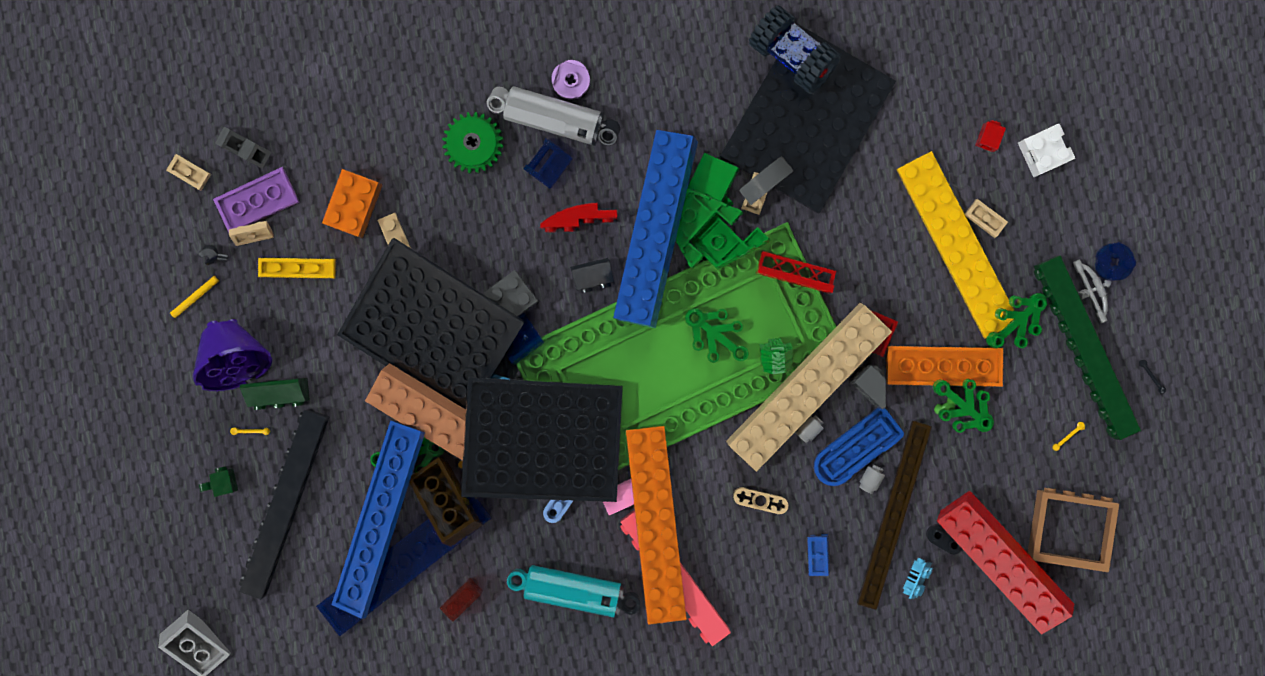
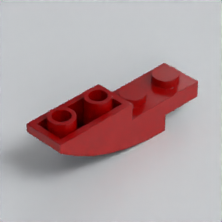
M598 203L577 205L550 216L540 223V228L545 229V232H556V229L563 228L564 232H575V228H580L579 220H583V224H592L594 220H602V223H614V219H617V210H598Z

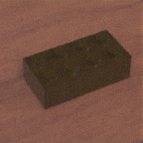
M438 457L411 476L409 483L443 544L453 546L483 525L468 497H461V485L447 461Z

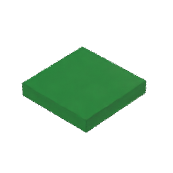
M704 153L688 188L723 202L739 168Z

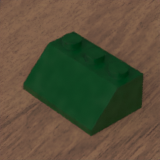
M308 378L240 385V390L247 407L254 406V410L266 409V405H273V408L285 407V403H292V406H302L304 401H310Z

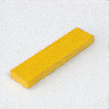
M258 258V277L336 278V259Z

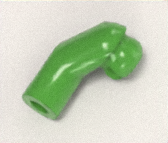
M948 398L945 404H937L934 411L938 414L941 409L952 410L955 409L956 404Z

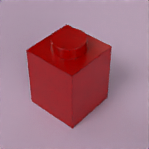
M993 120L984 123L975 146L995 152L1000 146L1006 128L1002 127L1001 123Z

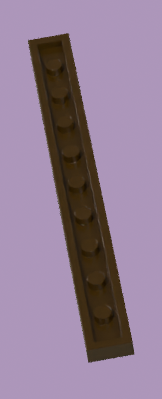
M913 420L911 422L857 600L858 605L877 610L932 426Z

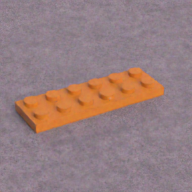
M888 346L886 384L933 385L935 381L942 379L947 381L950 386H963L965 379H972L976 382V386L1003 387V348Z

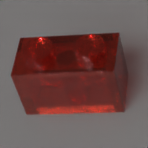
M469 577L441 605L440 609L453 622L482 594L483 590Z

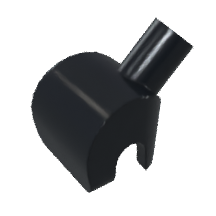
M213 245L204 246L198 253L200 257L205 255L209 257L205 262L206 265H210L216 260L228 261V254L218 253L217 248Z

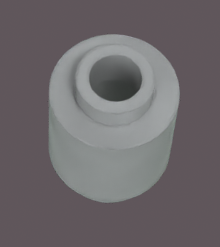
M816 415L814 417L810 416L798 428L796 434L805 443L809 440L812 441L824 429L821 426L823 422Z
M874 464L872 467L868 466L860 480L861 484L859 487L873 494L874 491L878 490L885 477V474L882 473L883 469Z

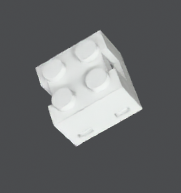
M1056 124L1018 142L1033 177L1075 159L1071 147L1066 148L1062 136L1065 134L1060 124Z

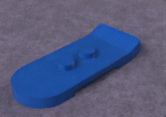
M875 408L870 414L817 454L814 460V472L817 478L826 485H841L881 453L896 444L904 436V432L885 408Z

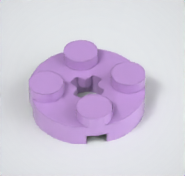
M567 60L554 69L552 84L554 90L562 98L568 100L579 99L589 89L590 76L582 63L575 60ZM573 75L576 82L569 85L566 77L570 78Z

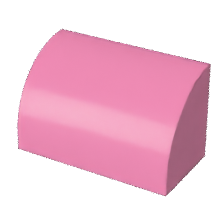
M631 479L617 485V502H603L609 515L634 505Z

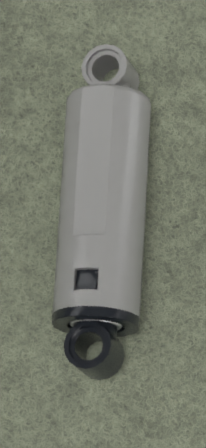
M515 86L511 87L509 92L503 87H495L487 99L488 109L494 113H500L504 110L503 118L505 120L596 146L598 139L604 145H613L620 132V125L617 121L613 119L604 121V112Z

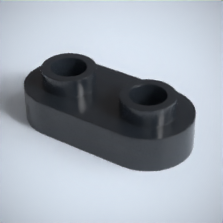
M932 525L927 529L926 537L931 543L949 554L955 555L961 552L962 548L943 527ZM936 532H940L939 538L934 537ZM952 542H956L955 548H951Z

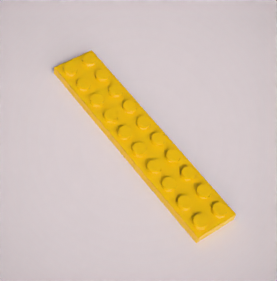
M932 151L896 169L983 338L986 339L991 332L998 333L1014 319L999 320L995 317L996 310L1003 308L1014 311V309L1010 306L1004 289Z

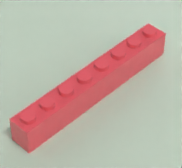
M634 509L621 519L622 525L620 528L626 536L630 534L633 538V541H631L633 546L639 551ZM680 562L685 610L690 616L688 620L694 628L698 626L701 630L700 636L706 644L709 642L714 646L729 635L731 631Z

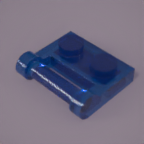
M545 138L542 142L543 146L531 162L524 166L523 170L551 190L573 158ZM548 150L554 151L540 171H535L534 169Z

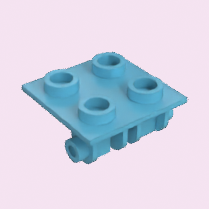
M921 558L914 561L911 569L919 572V574L913 571L909 573L918 578L915 579L908 576L907 578L914 582L906 580L903 587V593L909 595V599L922 596L925 589L923 583L926 578L929 579L933 570L931 562H925Z

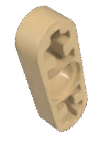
M744 487L737 488L733 493L735 502L742 506L775 514H783L788 509V502L782 496ZM745 491V495L751 497V493H754L752 504H748L750 502L749 499L744 498L743 501H740L737 494ZM759 495H763L766 498V503L763 506H758L755 503V499ZM769 497H772L771 501L775 503L782 500L784 508L780 507V510H777V507L774 505H770V509L767 508L770 503Z

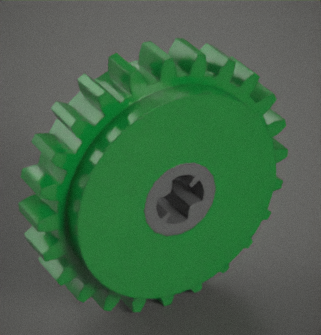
M467 112V117L465 118L460 114V120L454 118L455 124H448L450 130H444L447 138H442V140L447 144L443 145L442 148L448 150L444 154L446 157L451 156L448 161L450 163L455 161L454 167L457 169L461 166L462 172L468 169L469 174L472 173V170L479 174V169L481 168L486 172V166L489 165L492 168L491 162H498L496 156L502 155L499 148H504V146L499 142L504 139L498 136L502 132L500 129L495 130L498 125L496 123L491 125L492 119L490 117L485 120V114L478 117L477 112L474 113V116ZM471 139L478 141L477 143L475 142V147L468 145L469 143H471Z

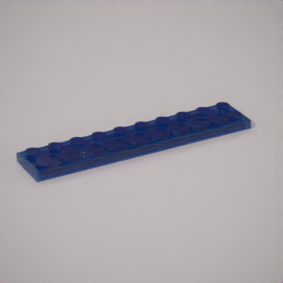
M468 497L484 525L492 517L476 497ZM427 519L387 551L368 614L468 536L453 546L443 544L430 520ZM334 592L316 607L337 634L341 636L362 619L333 606Z

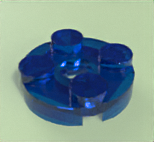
M1119 242L1102 246L1095 256V269L1106 280H1123L1132 273L1133 268L1136 266V260L1130 248ZM1112 257L1118 258V266L1111 265Z

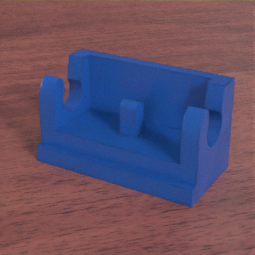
M822 534L821 536L810 535V537H807L809 576H829L828 534Z

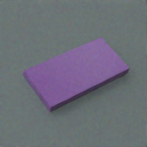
M284 167L213 199L228 233L229 229L254 224L300 202Z

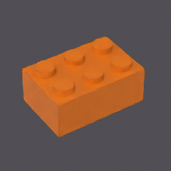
M342 169L322 224L363 238L382 184Z

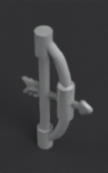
M1080 259L1074 261L1073 265L1086 289L1078 292L1082 294L1081 300L1090 296L1099 322L1108 321L1106 318L1108 301L1104 287H1109L1111 281L1105 280V283L1102 284L1100 277L1089 266L1082 264ZM1084 270L1093 278L1094 288H1091ZM1096 290L1099 297L1102 298L1103 310H1101L1093 293Z

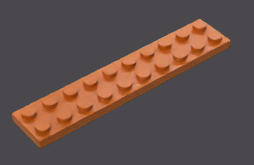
M658 426L626 430L647 623L649 625L687 620L665 427Z

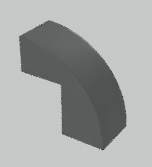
M223 127L215 142L220 147L263 169L271 154L269 150L226 127Z
M781 156L739 191L749 204L752 205L790 175L793 169Z

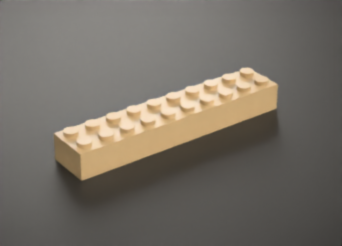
M859 303L726 441L728 445L757 472L892 331L865 305Z

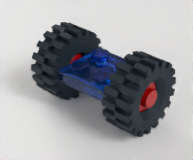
M780 5L775 6V8H772L770 12L765 14V17L759 21L760 23L756 25L755 31L752 32L749 38V45L762 56H774L795 73V83L810 94L826 82V79L831 76L832 71L835 70L836 65H838L841 59V54L826 42L818 43L795 24V17Z

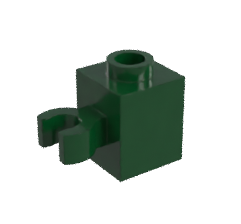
M226 466L216 468L215 473L209 474L210 482L199 484L200 492L212 489L214 497L238 491L234 469L227 470Z

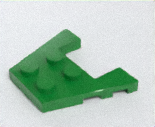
M688 188L676 242L685 256L688 265L693 269L704 255L691 244V241L717 213L732 226L743 212L740 209L731 207Z
M727 196L725 197L723 203L732 206L734 203ZM717 213L693 239L692 244L719 270L769 243L771 240L757 227L742 241L720 219L721 216Z

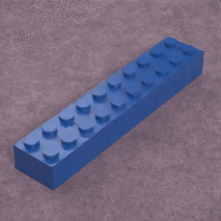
M656 130L614 312V319L656 328L698 144L694 136Z

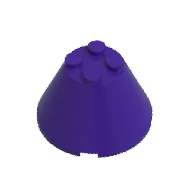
M236 319L222 322L211 321L201 333L193 380L196 386L200 385L206 391L235 389L240 387L241 384H247L246 380L254 376L256 379L263 376L272 365V357L270 352L240 326Z

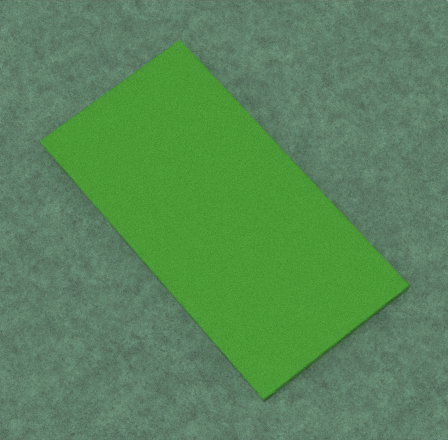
M786 222L764 233L771 240L769 243L719 270L707 259L697 264L693 269L690 267L667 278L656 328L614 319L617 304L615 302L510 352L523 380L623 386L619 470L629 465L626 430L664 426L666 445L668 447L763 403L836 328V325L820 291L756 274L762 251L806 263L790 226ZM765 256L762 266L772 268L776 264L772 258ZM785 262L780 265L783 272L791 273L794 271L791 263ZM804 267L799 270L802 277L809 278L812 276L809 268ZM694 308L701 310L703 313L717 312L719 309L726 310L728 316L725 320L712 319L706 320V322L714 326L740 321L743 324V329L740 332L728 331L720 333L736 346L746 347L749 352L748 358L744 361L735 360L733 352L715 339L719 360L715 363L710 362L707 358L709 353L707 333L700 327L704 348L700 351L694 350L692 347L694 341L693 330L686 323V313ZM720 311L718 313L719 318H724L725 312ZM693 314L691 320L693 322L698 321V316ZM735 323L733 328L739 330L740 324ZM781 338L783 344L791 343L793 348L792 369L781 374L764 372L760 361L759 344L768 343V339ZM697 341L694 346L700 349L702 344L700 341ZM742 350L737 351L738 357H742L744 355V352ZM715 353L710 354V359L712 361L716 360L717 355Z

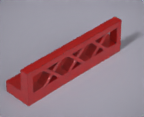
M762 251L756 274L830 294L833 293L835 286L833 282L836 271ZM765 256L772 258L776 266L772 268L762 266ZM785 262L791 263L794 271L791 273L783 272L780 265ZM804 267L809 268L813 276L809 278L802 277L799 270ZM823 272L831 274L829 283L820 282L817 275Z

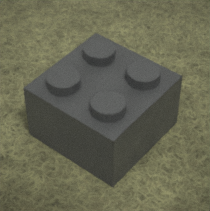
M516 270L484 292L486 297L518 317L539 302Z

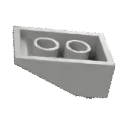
M189 610L167 627L159 637L158 648L197 676L208 675L230 655V651L204 621Z

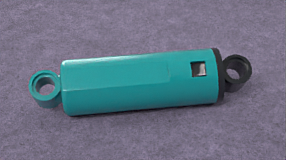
M534 565L530 566L528 573L522 569H514L507 578L508 587L513 591L524 590V599L614 618H618L620 610L628 615H633L640 608L639 596L634 592L623 593L625 584ZM513 576H520L522 578V583H514ZM628 599H633L636 605L634 607H627L625 602Z

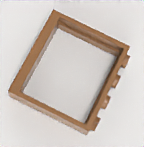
M1044 488V491L1037 490L1028 554L1034 561L1109 572L1119 503L1113 502V498L1101 496V499H1094V495L1082 493L1081 497L1075 496V492L1063 490V494L1056 493V489ZM1048 499L1108 508L1100 561L1040 552Z

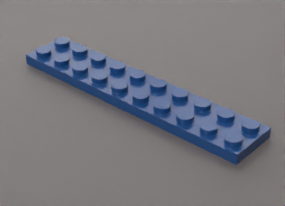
M390 420L332 602L333 606L361 619L367 617L425 435L423 431Z

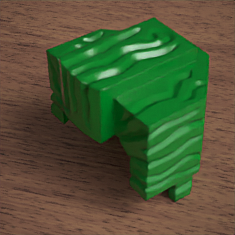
M781 338L768 339V343L759 344L760 361L764 372L781 374L792 369L793 348L791 343L783 344Z

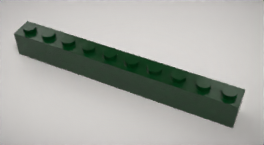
M1054 256L1035 265L1034 275L1038 281H1041L1043 285L1042 292L1050 300L1051 312L1057 316L1059 320L1058 327L1062 333H1065L1068 339L1066 344L1074 352L1075 364L1078 368H1081L1083 372L1082 379L1091 389L1090 396L1095 403L1097 402L1099 407L1098 414L1102 420H1105L1108 426L1106 427L1108 435L1111 438L1113 437V439L1122 440L1141 431L1061 256Z

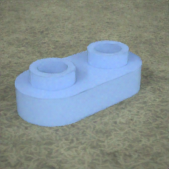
M550 500L543 511L545 520L550 523L558 522L573 501ZM551 509L557 511L555 516L550 515Z

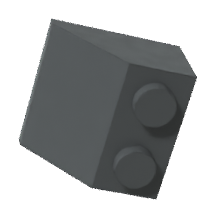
M864 365L849 382L876 408L884 409L886 407V379L882 376L883 371L876 365Z

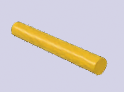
M216 276L210 278L172 310L170 314L174 318L178 317L219 282Z

